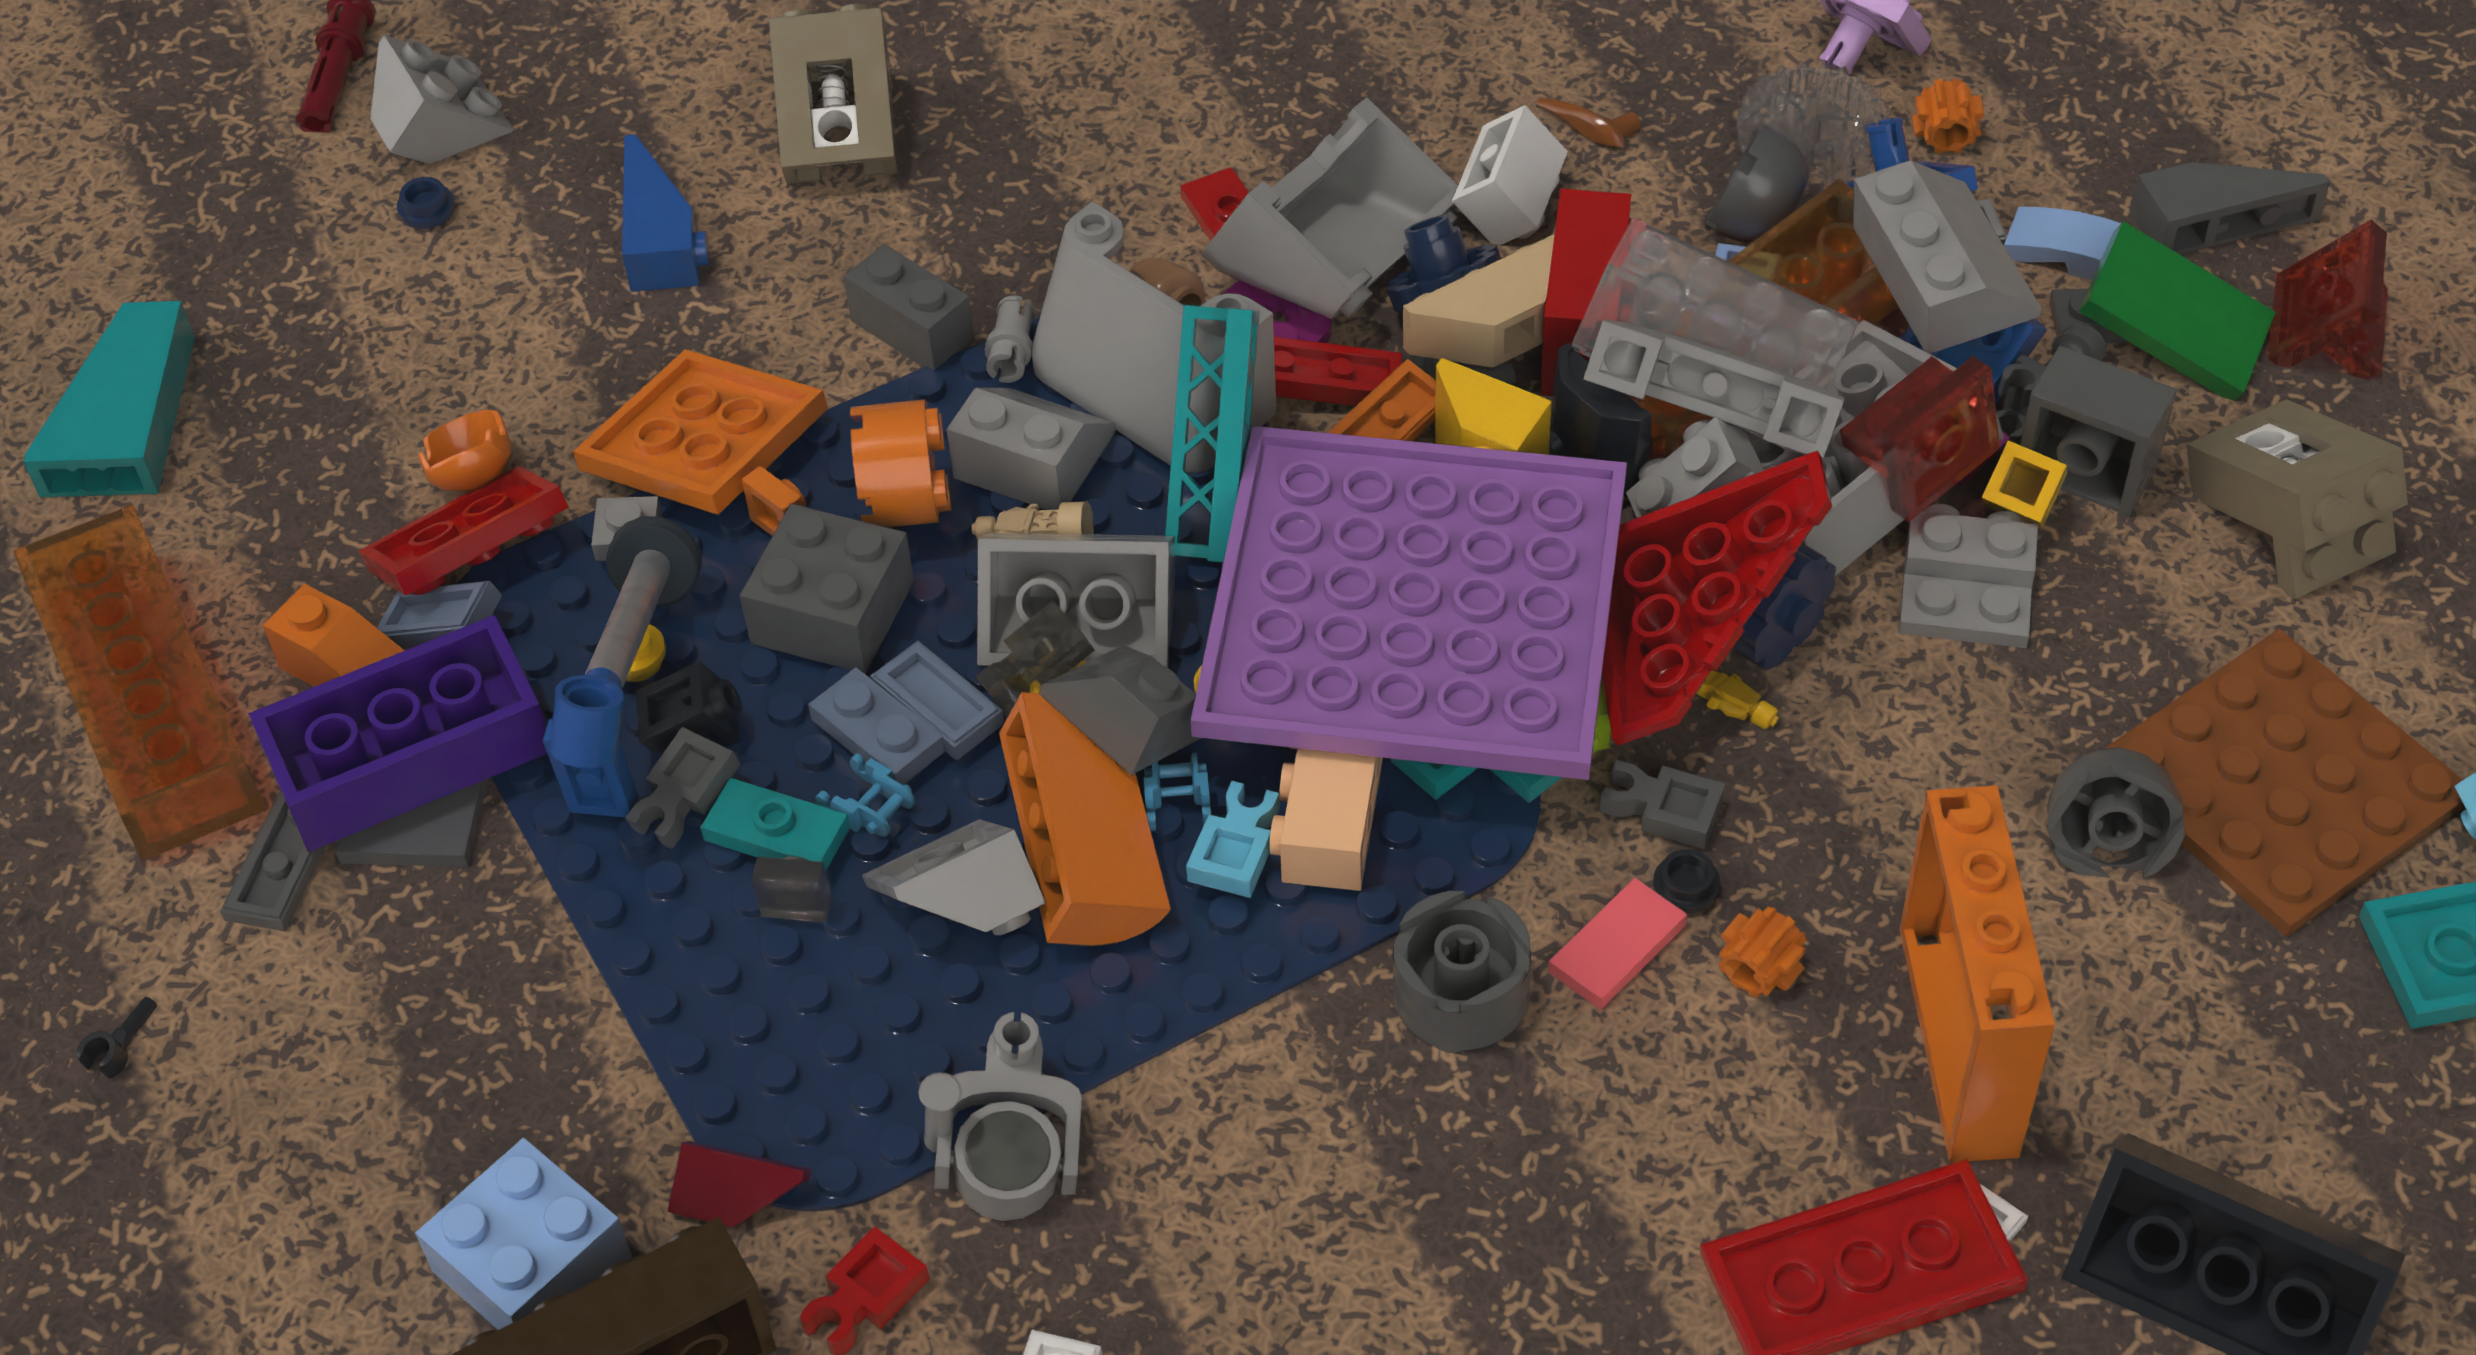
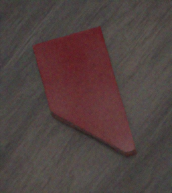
M693 1141L682 1142L667 1212L708 1222L719 1217L723 1225L737 1227L763 1211L765 1207L795 1187H799L809 1180L811 1169Z

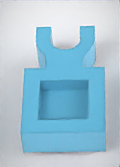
M1231 781L1226 793V818L1208 815L1186 865L1187 881L1251 898L1270 853L1271 830H1267V828L1272 825L1274 815H1277L1280 810L1279 793L1267 790L1263 802L1257 807L1249 808L1243 806L1245 800L1244 784Z

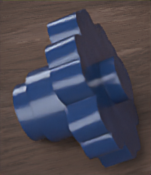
M1439 215L1425 219L1404 230L1408 243L1403 248L1411 269L1404 271L1389 281V287L1386 290L1394 311L1403 312V306L1414 301L1420 295L1431 293L1463 278L1473 270L1482 269L1500 260L1501 256L1496 245H1481L1467 250L1459 227L1452 226L1448 215Z
M1805 544L1801 545L1795 552L1794 556L1796 559L1769 597L1762 599L1742 627L1744 632L1734 645L1736 651L1766 671L1777 666L1792 652L1794 647H1798L1811 635L1813 629L1824 615L1823 603L1828 599L1835 587L1836 566L1828 562L1824 555Z

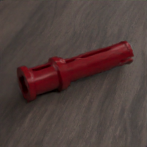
M328 0L326 11L329 17L327 23L318 29L315 39L319 55L314 65L304 100L301 103L295 120L296 124L301 123L299 128L303 132L329 133L331 131L334 114L339 104L349 69L353 61L356 62L363 56L366 45L363 35L365 29L370 27L375 19L376 10L370 0Z

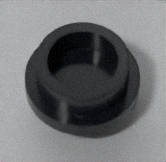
M1681 849L1669 854L1657 866L1653 877V891L1686 914L1699 913L1708 909L1717 900L1721 883L1720 875L1712 861L1705 854L1692 849Z

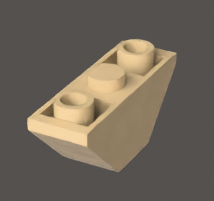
M1554 234L1532 245L1521 247L1503 259L1482 269L1473 270L1463 278L1431 293L1422 294L1414 301L1404 305L1403 348L1409 355L1434 359L1444 358L1453 362L1495 367L1543 344L1544 312Z

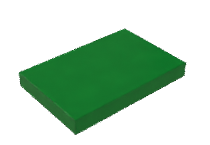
M2124 221L2113 232L2078 311L2222 398L2236 401L2245 392L2276 313Z

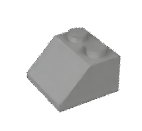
M975 388L946 429L953 477L1028 504H1038L1040 508L1046 510L1059 509L1062 502H1070L1115 434L1116 424L1011 388Z

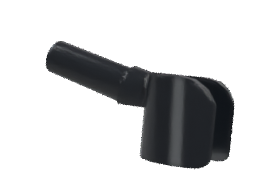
M144 997L121 1026L116 1028L111 1035L107 1032L97 1031L85 1036L77 1048V1058L80 1063L89 1070L94 1064L96 1057L100 1053L109 1050L106 1057L101 1061L99 1070L107 1078L118 1075L128 1062L126 1047L155 1010L157 1004L151 998Z

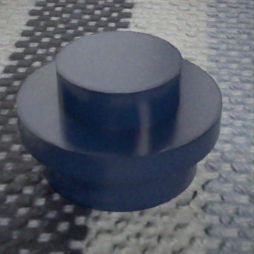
M419 177L407 182L401 188L397 202V211L401 221L407 226L417 229L432 228L442 224L449 219L455 208L453 195L441 181L432 177Z

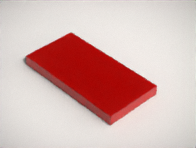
M1967 1159L1700 1244V1255L1745 1355H1827L2025 1292L2028 1282Z

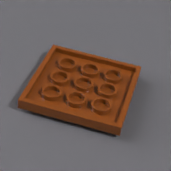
M2280 628L2105 747H2122L2141 752L2167 769L2178 788L2183 803L2185 837L2181 845L2286 937L2465 808L2455 788L2456 784L2463 781L2461 777Z

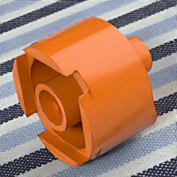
M926 399L851 407L850 417L856 423L863 422V428L851 429L858 500L865 499L866 507L872 506L873 514L861 515L862 522L886 528L936 523L940 521V512L952 511L948 474H945L944 469L936 470L934 451L945 450L943 420L941 413L938 412V408H928Z

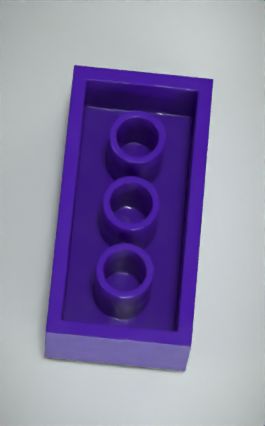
M495 615L248 713L307 852L316 850L547 754L543 743L547 726L540 704Z

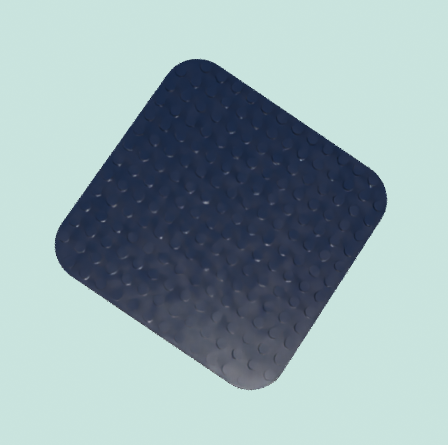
M1040 317L1032 321L1029 335L1032 344ZM983 341L952 355L936 370L928 366L829 408L766 470L780 481L782 479L791 481L804 496L807 508L862 521L861 515L873 514L872 506L866 507L865 499L858 500L851 429L863 428V422L856 423L850 417L851 407L926 399L928 408H938V412L941 413L943 420L945 450L934 451L936 470L944 469L945 474H948L952 511L940 512V521L936 523L889 527L890 529L906 532L914 583L865 675L870 678L873 673L916 641H919L1002 709L1005 723L1021 692H1026L1024 677L1059 667L977 665L978 539L976 535L972 534V524L975 523L978 517L994 516L997 520L1001 512L1014 507L1027 509L1030 504L955 479L953 477L946 429L975 388H1011L1089 415L1092 414L1043 383L1035 375L1032 357L1025 366L1023 376L1018 381L1012 383L999 382L1000 368H998L997 375L993 379L986 370V341ZM1265 423V424L1262 425L1261 427H1269V426ZM1116 431L1070 502H1089L1093 513L1094 534L1165 536L1171 466ZM1215 466L1207 471L1189 473V475L1202 489L1214 479ZM1185 482L1183 504L1195 495ZM640 490L626 497H648L658 495H654ZM744 490L719 515L658 496L662 510L661 517L679 523L693 535L701 550L702 568L694 589L682 601L666 607H656L649 624L661 632L666 646L665 657L660 669L647 680L640 682L625 681L622 688L625 709L621 717L619 741L639 796L637 802L654 792L645 778L666 749L654 754L639 742L636 691L698 661L703 663L719 678L730 681L737 690L741 700L742 710L738 714L740 740L727 745L708 729L698 733V735L734 752L741 764L731 778L816 804L815 797L822 790L829 794L830 802L836 795L844 800L852 798L859 801L873 785L860 778L851 768L849 762L854 754L811 720L808 706L810 702L851 670L750 644L740 594L773 536L750 520ZM1213 490L1207 494L1211 501L1213 496ZM1201 501L1197 502L1182 515L1180 542L1209 545L1211 513ZM595 510L500 551L495 557L484 563L473 565L469 572L456 583L465 584L490 581L502 594L491 616H496L540 704L546 726L549 719H553L556 686L566 678L585 675L620 594V591L615 588L607 574L606 561H595L591 546ZM1175 555L1174 607L1168 668L1176 674L1183 684L1194 692V676L1203 663L1224 562L1207 561L1208 558ZM1003 726L957 761L947 752H944L905 783L912 789L911 793L915 797L916 804L911 809L901 806L887 821L891 828L887 836L871 834L863 826L858 832L849 829L822 878L704 841L700 827L716 800L705 816L692 809L685 817L682 837L674 848L670 849L662 845L654 834L664 818L654 820L646 833L642 835L634 831L624 817L570 813L548 754L491 777L693 1141L810 1168L809 1180L770 1204L774 1207L795 1211H825L851 1207L886 1194L935 1169L936 1153L930 1151L924 1142L925 1106L919 1098L920 1084L927 1076L933 1073L943 1072L953 1076L967 1071H985L989 1037L994 1031L996 1022L1002 1016L1014 1012V1022L1021 1021V1013H1025L1033 1018L1038 1025L1039 1036L1042 1040L1041 1074L1069 1081L1079 1088L1080 1093L1083 1094L1397 935L1399 925L1405 914L1423 899L1446 891H1465V898H1470L1494 885L1518 864L1529 848L1538 826L1541 800L1540 794L1528 803L1491 770L1484 768L1476 769L1435 800L1391 762V758H1383L1361 891L1282 883L1281 856L1270 855L1269 853L1252 896L1248 898L1187 881L1186 865L1203 828L1202 805H1197L1194 802V795L1161 797V808L1155 809L1157 830L1151 831L1171 910L1158 924L1140 935L1112 944L1090 946L1047 943L1039 907L1028 912L1031 920L1025 925L1005 934L994 935L992 930L984 932L870 889L866 886L862 877L863 874L979 819L1014 829L1028 860L999 736ZM1201 738L1159 760L1158 763L1159 765L1191 762V754L1197 752L1198 764L1206 763L1211 815L1226 818V793L1231 781L1244 784L1245 800L1243 806L1253 808L1259 806L1263 802L1267 790L1279 793L1280 801V780L1283 763H1295L1297 750L1290 749V747ZM1144 769L1136 772V777L1146 812ZM1192 776L1160 779L1161 788L1193 785ZM878 793L867 807L877 812L888 798ZM1280 801V810L1277 815L1285 816L1287 802ZM1012 1046L1011 1052L1013 1054L1018 1053L1019 1047ZM991 1103L970 1106L957 1113L953 1121L951 1150L955 1148L961 1126L971 1114ZM1032 1106L1042 1114L1048 1112L1047 1110Z

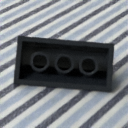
M2127 1133L2114 1149L2061 1279L2228 1355H2364L2399 1275L2406 1254Z

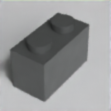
M886 244L880 246L843 276L851 321L922 367L928 366L936 370L952 355L965 350L975 342L969 296Z

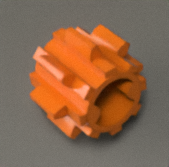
M1956 78L1953 81L1935 80L1934 85L1929 89L1924 87L1921 96H1916L1915 98L1917 113L1912 116L1915 136L1925 137L1927 146H1934V150L1937 153L1943 154L1944 151H1954V154L1963 152V147L1967 144L1973 145L1976 136L1982 134L1980 119L1985 117L1981 95L1972 96L1970 87H1967L1966 83L1962 82V80Z
M1767 906L1764 911L1758 908L1750 918L1739 913L1720 935L1727 944L1719 952V957L1722 960L1718 963L1721 972L1726 973L1734 987L1747 991L1749 996L1757 998L1761 993L1768 996L1775 986L1786 992L1805 969L1799 962L1806 952V947L1803 946L1807 941L1805 933L1799 931L1794 924L1796 921L1790 916L1786 917L1778 913L1776 908Z

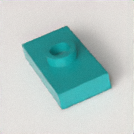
M729 778L700 828L704 841L822 878L848 833L850 823L846 813Z

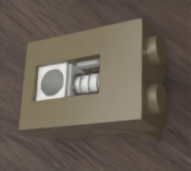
M849 4L839 8L838 12L817 14L807 9H794L785 12L782 17L769 18L780 161L786 184L820 181L819 166L861 162L864 164L865 176L898 173L891 93L893 74L881 7L871 8L864 4ZM849 92L855 93L856 105H849L850 103L846 100ZM823 95V98L820 99V102L823 103V108L814 109L813 96ZM836 126L847 127L851 130L849 136L840 142H829L823 138L829 129Z
M2287 399L2186 444L2192 492L2202 503L2273 537L2278 585L2288 596L2297 599L2397 552L2393 511L2408 505L2403 450L2401 447Z

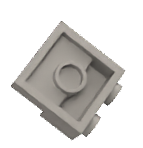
M1717 416L1712 420H1701L1690 425L1683 434L1684 444L1667 458H1656L1644 464L1638 473L1640 481L1626 492L1636 517H1641L1763 471L1747 433L1722 421Z
M1935 504L1929 506L1924 511L1911 510L1906 538L1898 634L2027 648L2030 629L2031 593L2036 569L2038 524L2023 523L2019 515L2009 511H1998L1992 513L1987 518L1960 516L1957 509L1946 504Z

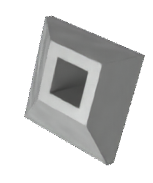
M387 35L382 37L378 44L370 119L391 153L426 164H432L509 134L514 129L501 110L502 104L500 100L489 91L480 77L482 74L481 70L472 61L460 55H453L450 58L436 53L424 43L414 39L404 42Z

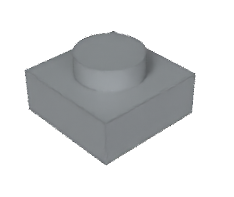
M658 496L597 498L591 543L595 561H606V555L614 534L626 522L642 516H662Z

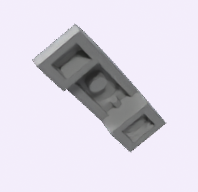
M1603 319L1584 376V380L1640 399L1648 395L1711 417L1717 416L1722 421L1764 434L1763 440L1804 454L1818 450L1822 460L1824 459L1845 399L1805 380L1753 360L1664 332L1609 319Z

